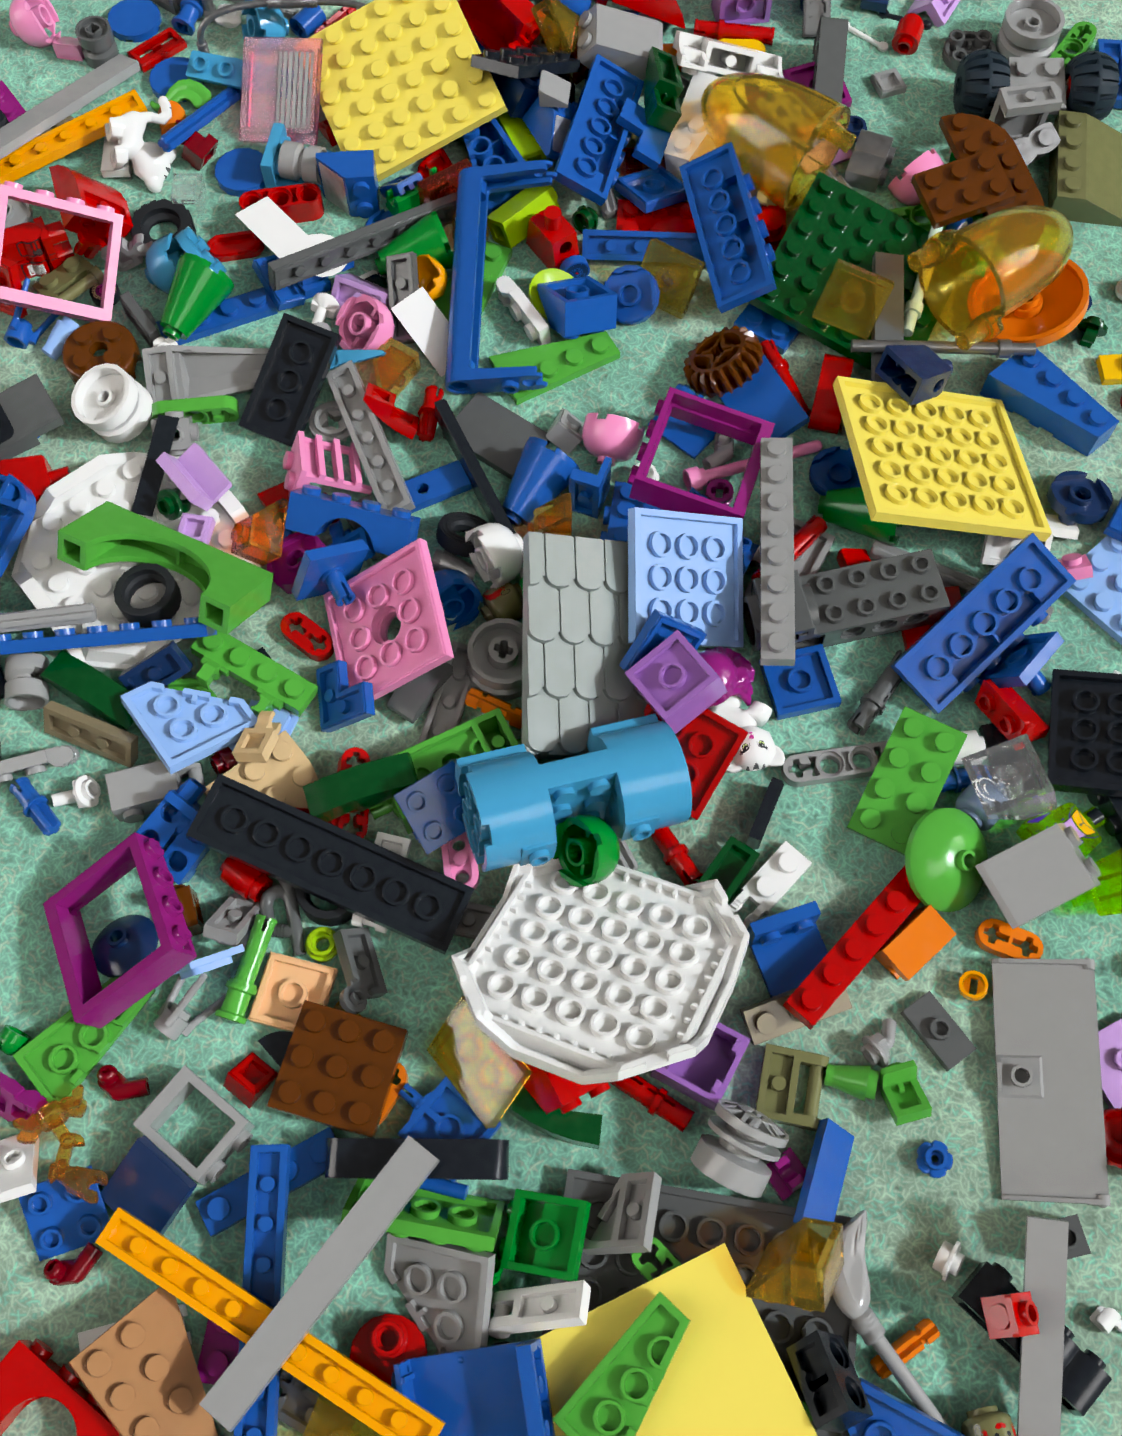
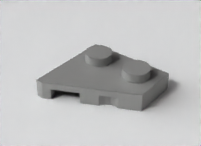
M655 1171L622 1174L613 1188L611 1198L603 1205L597 1215L602 1220L591 1240L585 1238L583 1252L587 1255L651 1252L662 1177Z

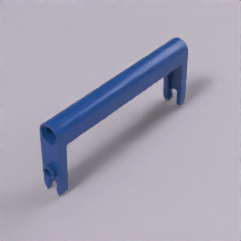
M520 160L515 163L468 167L462 169L458 174L445 389L451 393L504 392L514 394L521 390H536L547 387V382L543 381V373L537 372V366L478 368L488 197L494 192L552 185V180L557 178V173L547 171V168L553 166V161Z

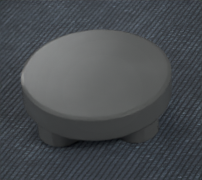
M956 29L951 31L942 51L944 63L949 69L956 72L962 58L969 53L982 49L997 51L995 44L991 40L992 34L987 30L975 32Z

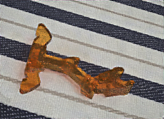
M78 1085L72 1090V1096L63 1097L60 1101H51L42 1106L37 1113L32 1114L27 1120L18 1118L13 1120L12 1124L14 1128L21 1130L17 1135V1141L22 1144H35L42 1131L53 1132L60 1145L56 1160L50 1164L47 1179L49 1183L55 1182L56 1179L65 1186L67 1192L92 1204L97 1203L99 1198L98 1193L90 1190L89 1187L95 1183L107 1186L108 1177L101 1170L69 1166L73 1148L85 1146L84 1138L77 1133H70L65 1126L69 1117L82 1118L87 1109V1101L83 1100L84 1087L83 1085Z

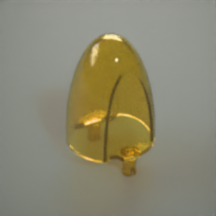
M747 72L727 74L709 83L701 97L702 119L712 142L718 148L732 141L744 174L750 173L755 189L786 212H791L801 205L819 171L825 173L828 170L839 148L844 153H847L856 140V135L847 131L851 117L849 107L815 89L785 78Z
M1017 205L983 217L961 230L947 229L940 231L930 237L921 249L908 255L907 260L909 267L914 272H918L920 287L930 311L944 329L955 336L957 346L961 350L967 351L979 342H988L997 337L1004 330L1003 323L1001 322L1004 316L1032 299L1063 272L1073 248V229L1067 217L1053 208L1042 205Z

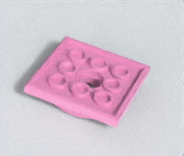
M421 538L416 539L349 579L347 582L352 592L356 595L355 600L351 604L346 606L343 604V606L339 607L336 605L330 591L323 595L336 661L347 662L349 687L363 681L372 683L374 701L454 658L427 541ZM397 616L399 621H401L399 633L394 640H388L389 626Z

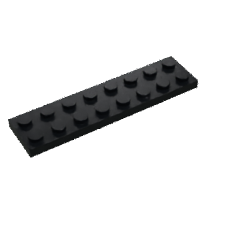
M218 774L186 834V838L444 955L474 891V888L222 774Z

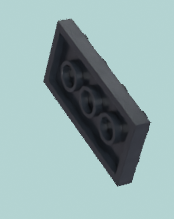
M531 45V48L516 46V49L500 47V51L484 49L482 54H472L471 67L522 79L539 77L542 70L554 75L579 72L580 60L570 58V53L566 51L555 50L554 53L547 52V47Z
M284 313L239 426L292 448L298 430L304 431L342 337L337 333Z

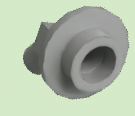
M886 1018L882 1021L881 1034L877 1032L872 1036L865 1035L862 1038L863 1046L861 1047V1052L865 1059L873 1066L877 1064L884 1068L888 1065L890 1058L889 1050L894 1045L897 1026L896 1021L891 1018Z

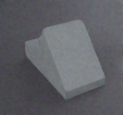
M232 893L204 924L203 937L233 947L243 944L245 949L255 916L260 914L259 901L246 900L239 894Z

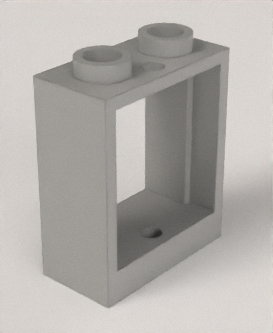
M185 1065L133 1123L138 1130L188 1175L204 1186L208 1181L211 1183L215 1182L227 1168L225 1161L234 1150L239 1153L248 1145L253 1137L250 1132L255 1127ZM195 1088L235 1122L233 1127L198 1167L158 1132Z

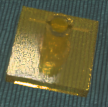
M653 238L649 241L641 267L648 270L657 280L660 290L657 308L682 319L686 315L705 262Z
M838 258L815 306L812 318L867 340L895 286L894 281Z

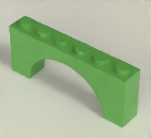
M109 501L58 530L57 559L83 571L105 563L127 561L158 564L187 577L203 591L200 597L198 622L226 635L270 601L274 573Z

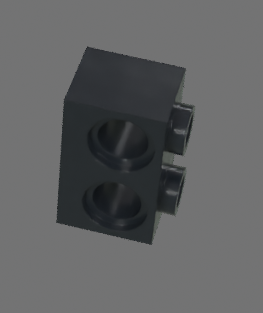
M816 1330L786 1348L816 1429L842 1433L873 1416L842 1336Z

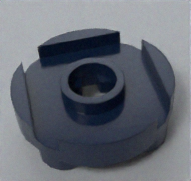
M1065 471L1060 473L1054 482L1051 483L1046 496L1051 508L1059 514V520L1066 525L1102 522L1109 512L1113 501L1112 493L1103 481L1098 478L1095 482L1087 479L1088 473L1082 471Z

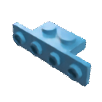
M196 50L191 51L186 70V76L189 79L277 97L278 67ZM281 68V83H280V97H281V98H282V89H283V69H284V68ZM287 69V71H286V90H285V98H286V99H287V96H288V77H289V69ZM292 70L291 93L294 85V70Z

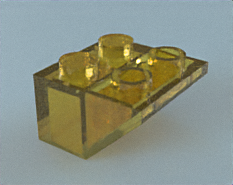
M804 1217L771 1241L746 1289V1297L763 1300L767 1303H779L799 1307L807 1311L825 1313L844 1266L843 1224Z

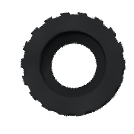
M161 199L150 201L148 204H143L139 210L134 212V216L131 217L133 228L130 230L132 239L136 234L143 233V244L157 240L150 237V230L153 226L163 222H172L177 226V232L172 238L188 226L196 234L191 213L189 210H186L183 204H179L174 200Z

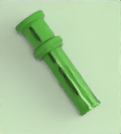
M256 914L234 978L230 977L225 984L228 988L221 1008L217 1009L214 1015L243 1025L246 1024L247 1019L244 1016L251 997L257 994V986L254 983L274 928L278 923L277 920L269 917L265 929L262 931L266 916Z

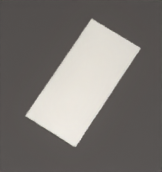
M268 196L235 214L278 258L317 245Z
M422 286L393 306L391 310L442 377L446 372L449 322Z

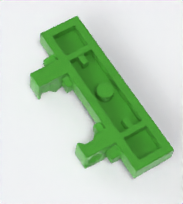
M217 631V635L198 637L190 647L191 653L201 659L202 667L196 674L198 684L210 690L209 685L213 680H218L221 675L235 678L255 690L260 697L257 705L251 706V710L256 717H258L262 710L273 711L275 708L280 711L283 707L300 717L318 693L317 685L229 634L226 635Z

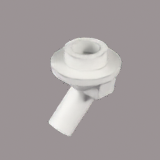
M323 292L314 295L310 310L315 312L312 323L325 322L326 317L334 319L338 315L340 305L332 295Z
M83 775L72 781L73 790L51 794L54 807L77 803L78 808H91L99 803L101 789L95 779L88 775Z

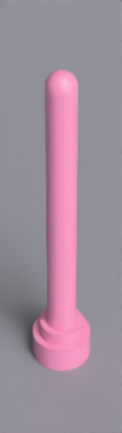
M814 440L793 446V459L821 451L823 447L822 442ZM749 458L707 470L697 466L684 469L683 481L688 492L692 487L700 491L703 489V486H707L708 482L714 479L745 472Z

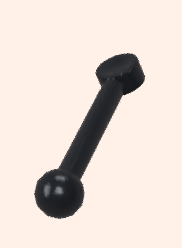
M886 10V13H878L881 19L888 18L899 21L903 18V16L889 13L888 10ZM930 20L923 21L924 30H930L932 22Z

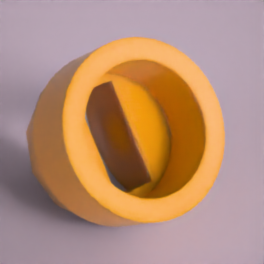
M967 971L959 979V991L967 1000H981L988 992V980L979 971ZM971 979L978 980L975 995L969 994Z

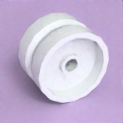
M105 363L94 366L82 375L72 392L71 407L74 415L108 442L119 444L132 440L141 434L151 418L153 400L149 391L115 364Z

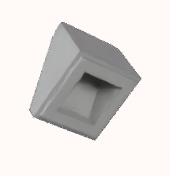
M542 70L539 84L540 107L568 108L571 83L548 71Z
M562 408L547 431L546 438L563 452L571 453L582 441L584 423L568 410Z

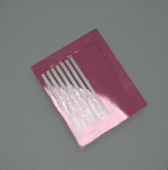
M244 37L240 142L267 143L273 123L285 124L287 136L291 138V141L300 142L303 145H317L323 39Z

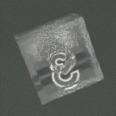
M1027 733L961 758L987 819L1027 820L1058 808L1053 786Z

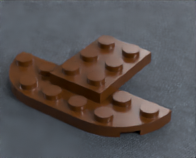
M957 113L942 116L939 126L956 160L913 175L911 183L933 229L981 213L986 222L992 219L998 220L994 239L1007 266L1014 264L1032 250L1042 233L1045 223V206L1042 196L1015 142L1005 129L991 120L977 115Z

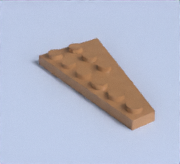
M158 1287L68 1362L120 1436H218L213 1417L199 1405L206 1394L176 1297L162 1287Z

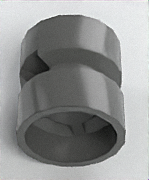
M88 16L77 23L75 33L82 48L84 58L91 68L96 69L120 54L107 19L101 16Z

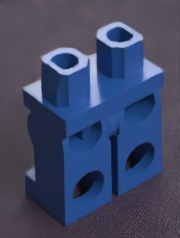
M189 778L178 789L169 790L164 800L161 801L136 832L148 838H154V840L160 843L161 849H164L165 852L164 858L168 870L172 874L174 882L178 885L189 882L196 873L198 865L210 851L209 848L186 838V834L201 807L197 801L207 790L195 778Z

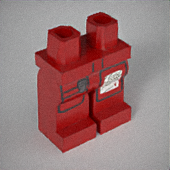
M40 216L33 219L34 223L26 222L5 228L1 257L17 262L21 281L35 276L42 277L63 264L67 258L74 256L61 220L45 225Z

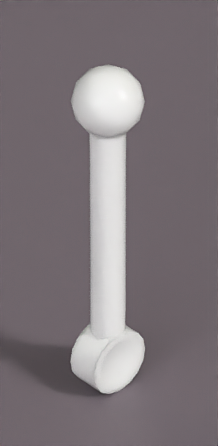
M848 21L849 32L876 46L879 51H887V42H878L850 26Z

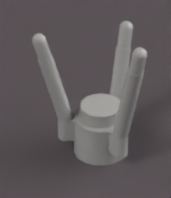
M202 973L177 1004L174 1001L185 982V979L181 980L179 975L165 1003L157 1011L159 1016L153 1022V1025L171 1040L176 1041L181 1034L188 1037L197 1025L221 1008L226 994L190 1022L188 1021L191 1014L185 1007L207 979L206 973Z

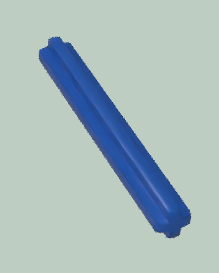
M227 87L163 134L158 140L159 147H162L164 152H171L191 137L195 131H199L239 101L247 93V90Z

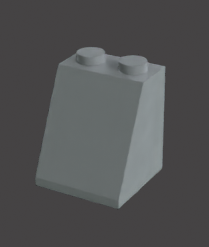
M596 3L591 9L584 11L578 19L577 59L590 69L596 54H599L632 75L644 80L649 50L653 46L663 51V24L655 19Z
M1057 823L975 866L1012 929L1025 925L1101 885L1097 878L1101 876V872L1091 857H1084L1078 847L1082 844V841L1072 826L1066 827L1064 823Z

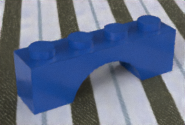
M303 485L300 489L290 491L284 529L316 536L326 532L335 519H350L360 524L367 531L371 538L374 552L389 556L417 539L421 518L411 516L412 511L398 507H394L392 511L383 509L379 502L372 500H362V503L352 501L351 495L340 492H333L332 495L321 493L322 488L313 485Z

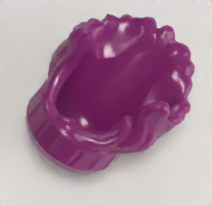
M728 647L706 648L705 651L699 652L720 676L728 691L710 707L719 705L734 695L743 700L746 706H750L752 701L751 695L753 694L751 683L754 681L755 670L751 663L740 653Z

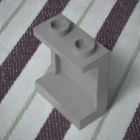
M1055 81L999 88L989 120L1005 129L1013 141L1023 137L1038 125L1045 123L1049 112L1060 111L1063 101Z

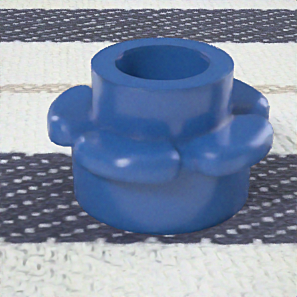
M934 1140L932 1143L924 1142L918 1147L916 1163L922 1173H927L932 1178H941L946 1175L947 1170L952 1168L953 1157L948 1153V1148L944 1143ZM933 1155L937 1156V1162L931 1160Z

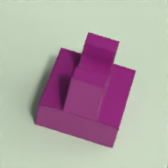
M791 1147L781 1153L778 1162L770 1161L766 1164L772 1171L768 1183L781 1202L802 1187L806 1168Z

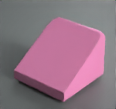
M63 36L52 43L57 58L83 62L84 55L77 38Z

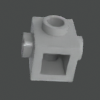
M166 411L165 416L179 418L177 430L180 433V437L174 436L169 455H182L195 441H199L198 423H193L192 416H184L183 411ZM157 418L151 419L152 435Z

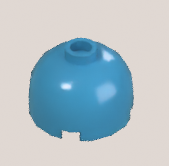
M267 7L242 10V15H247V24H242L243 39L248 50L253 46L255 51L252 56H267L277 52L284 44L285 37L289 34V23L284 18L280 9H268Z
M169 233L154 241L147 250L145 258L146 268L144 272L147 280L152 285L155 284L158 289L166 294L169 293L178 259L185 253L176 238H172L173 233Z

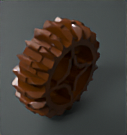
M737 325L731 329L724 327L722 331H714L713 335L705 336L701 343H696V348L688 352L689 357L684 360L685 367L683 368L687 382L695 393L708 396L710 399L716 395L721 398L727 392L732 394L734 389L738 387L743 388L742 384L752 380V375L759 372V366L763 363L762 357L764 353L757 336L753 334L752 330L748 331L746 327L739 328Z

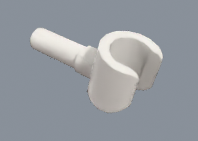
M1099 1306L1089 1317V1320L1104 1334H1109L1114 1327L1122 1332L1121 1316L1113 1308Z

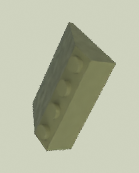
M1060 110L1053 126L1061 141L1056 148L1049 152L1048 219L1122 227V133L1087 113Z

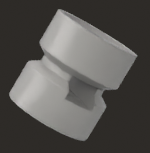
M284 140L278 157L280 177L299 181L302 177L306 183L321 185L316 153L327 152L326 148L311 144L304 148V145L300 142Z
M27 652L11 654L5 658L4 678L7 682L4 686V704L6 707L17 711L43 709L49 702V685L47 681L40 677L49 666L47 657Z

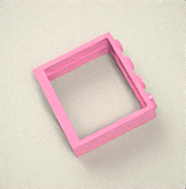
M5 181L4 185L0 184V265L8 199L110 224L100 308L0 286V303L88 322L99 320L111 321L124 215L115 213V209L109 206L97 205V208L86 206L85 201L78 198L67 197L66 200L54 198L55 194L47 190L36 189L35 192L23 190V185L10 181Z

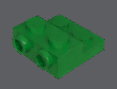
M516 1189L514 1198H511L507 1207L509 1225L507 1235L502 1239L499 1247L500 1268L544 1278L548 1277L569 1282L577 1281L591 1203L585 1200Z

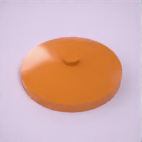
M1039 251L1028 252L1021 260L1007 266L1003 258L987 267L984 277L973 281L969 288L966 299L968 320L977 335L987 342H997L998 339H1011L1012 343H1036V347L1044 346L1064 337L1081 322L1089 305V283L1085 273L1075 262L1059 254Z

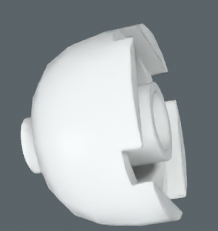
M499 523L483 524L466 532L465 542L471 540L475 548V553H469L470 559L484 582L491 580L493 584L490 588L497 589L516 578L523 563V540L518 533L513 534L509 528Z

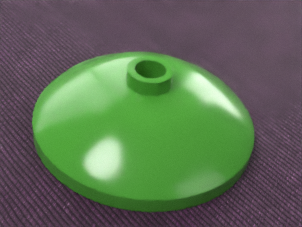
M956 808L933 809L916 822L906 845L905 868L912 891L925 906L932 905L936 911L955 912L963 909L975 899L984 883L975 866L988 859L984 837L975 821L968 814Z

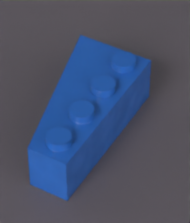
M495 118L462 136L471 167L515 163L520 160L525 161ZM523 189L491 193L488 197L487 216Z
M1037 348L1034 356L1013 355L990 372L980 391V395L983 397L1002 400L1007 411L1011 413L1014 411L1029 420L1028 423L1037 428L1041 427L1052 433L1054 438L1085 456H1089L1107 442L1119 423L1118 419Z

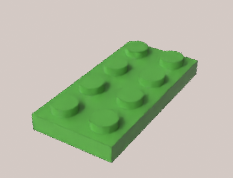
M905 706L847 828L905 855L907 841L914 825L924 814L933 810L968 734Z
M357 1179L343 1207L341 1222L374 1179ZM418 1189L386 1232L398 1238L410 1236L426 1239L435 1245L452 1244L463 1246L472 1252H493L504 1214L505 1201L468 1194L464 1201Z

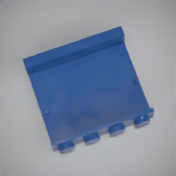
M541 1338L407 1358L394 1364L391 1387L446 1422L439 1436H555Z

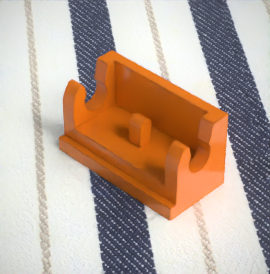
M932 905L918 908L899 926L874 957L896 979L901 977L904 981H909L956 933Z

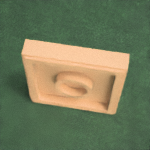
M270 951L248 1020L293 1032L304 1000L328 1006L338 969Z

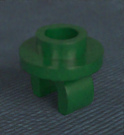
M1088 316L1082 319L1077 325L1078 329L1084 332L1079 345L1091 348L1096 337L1105 336L1108 327L1104 324V320L1096 316Z
M166 488L159 491L156 504L158 511L169 520H176L181 517L182 513H187L191 509L192 503L188 499H180L181 491L179 488Z

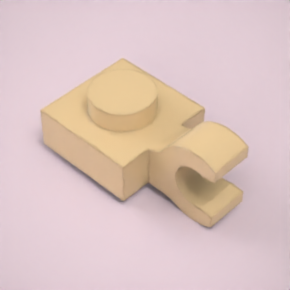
M262 710L257 717L254 728H244L232 751L237 762L267 763L279 739L278 734L282 726L281 723L272 722L275 716L274 711Z

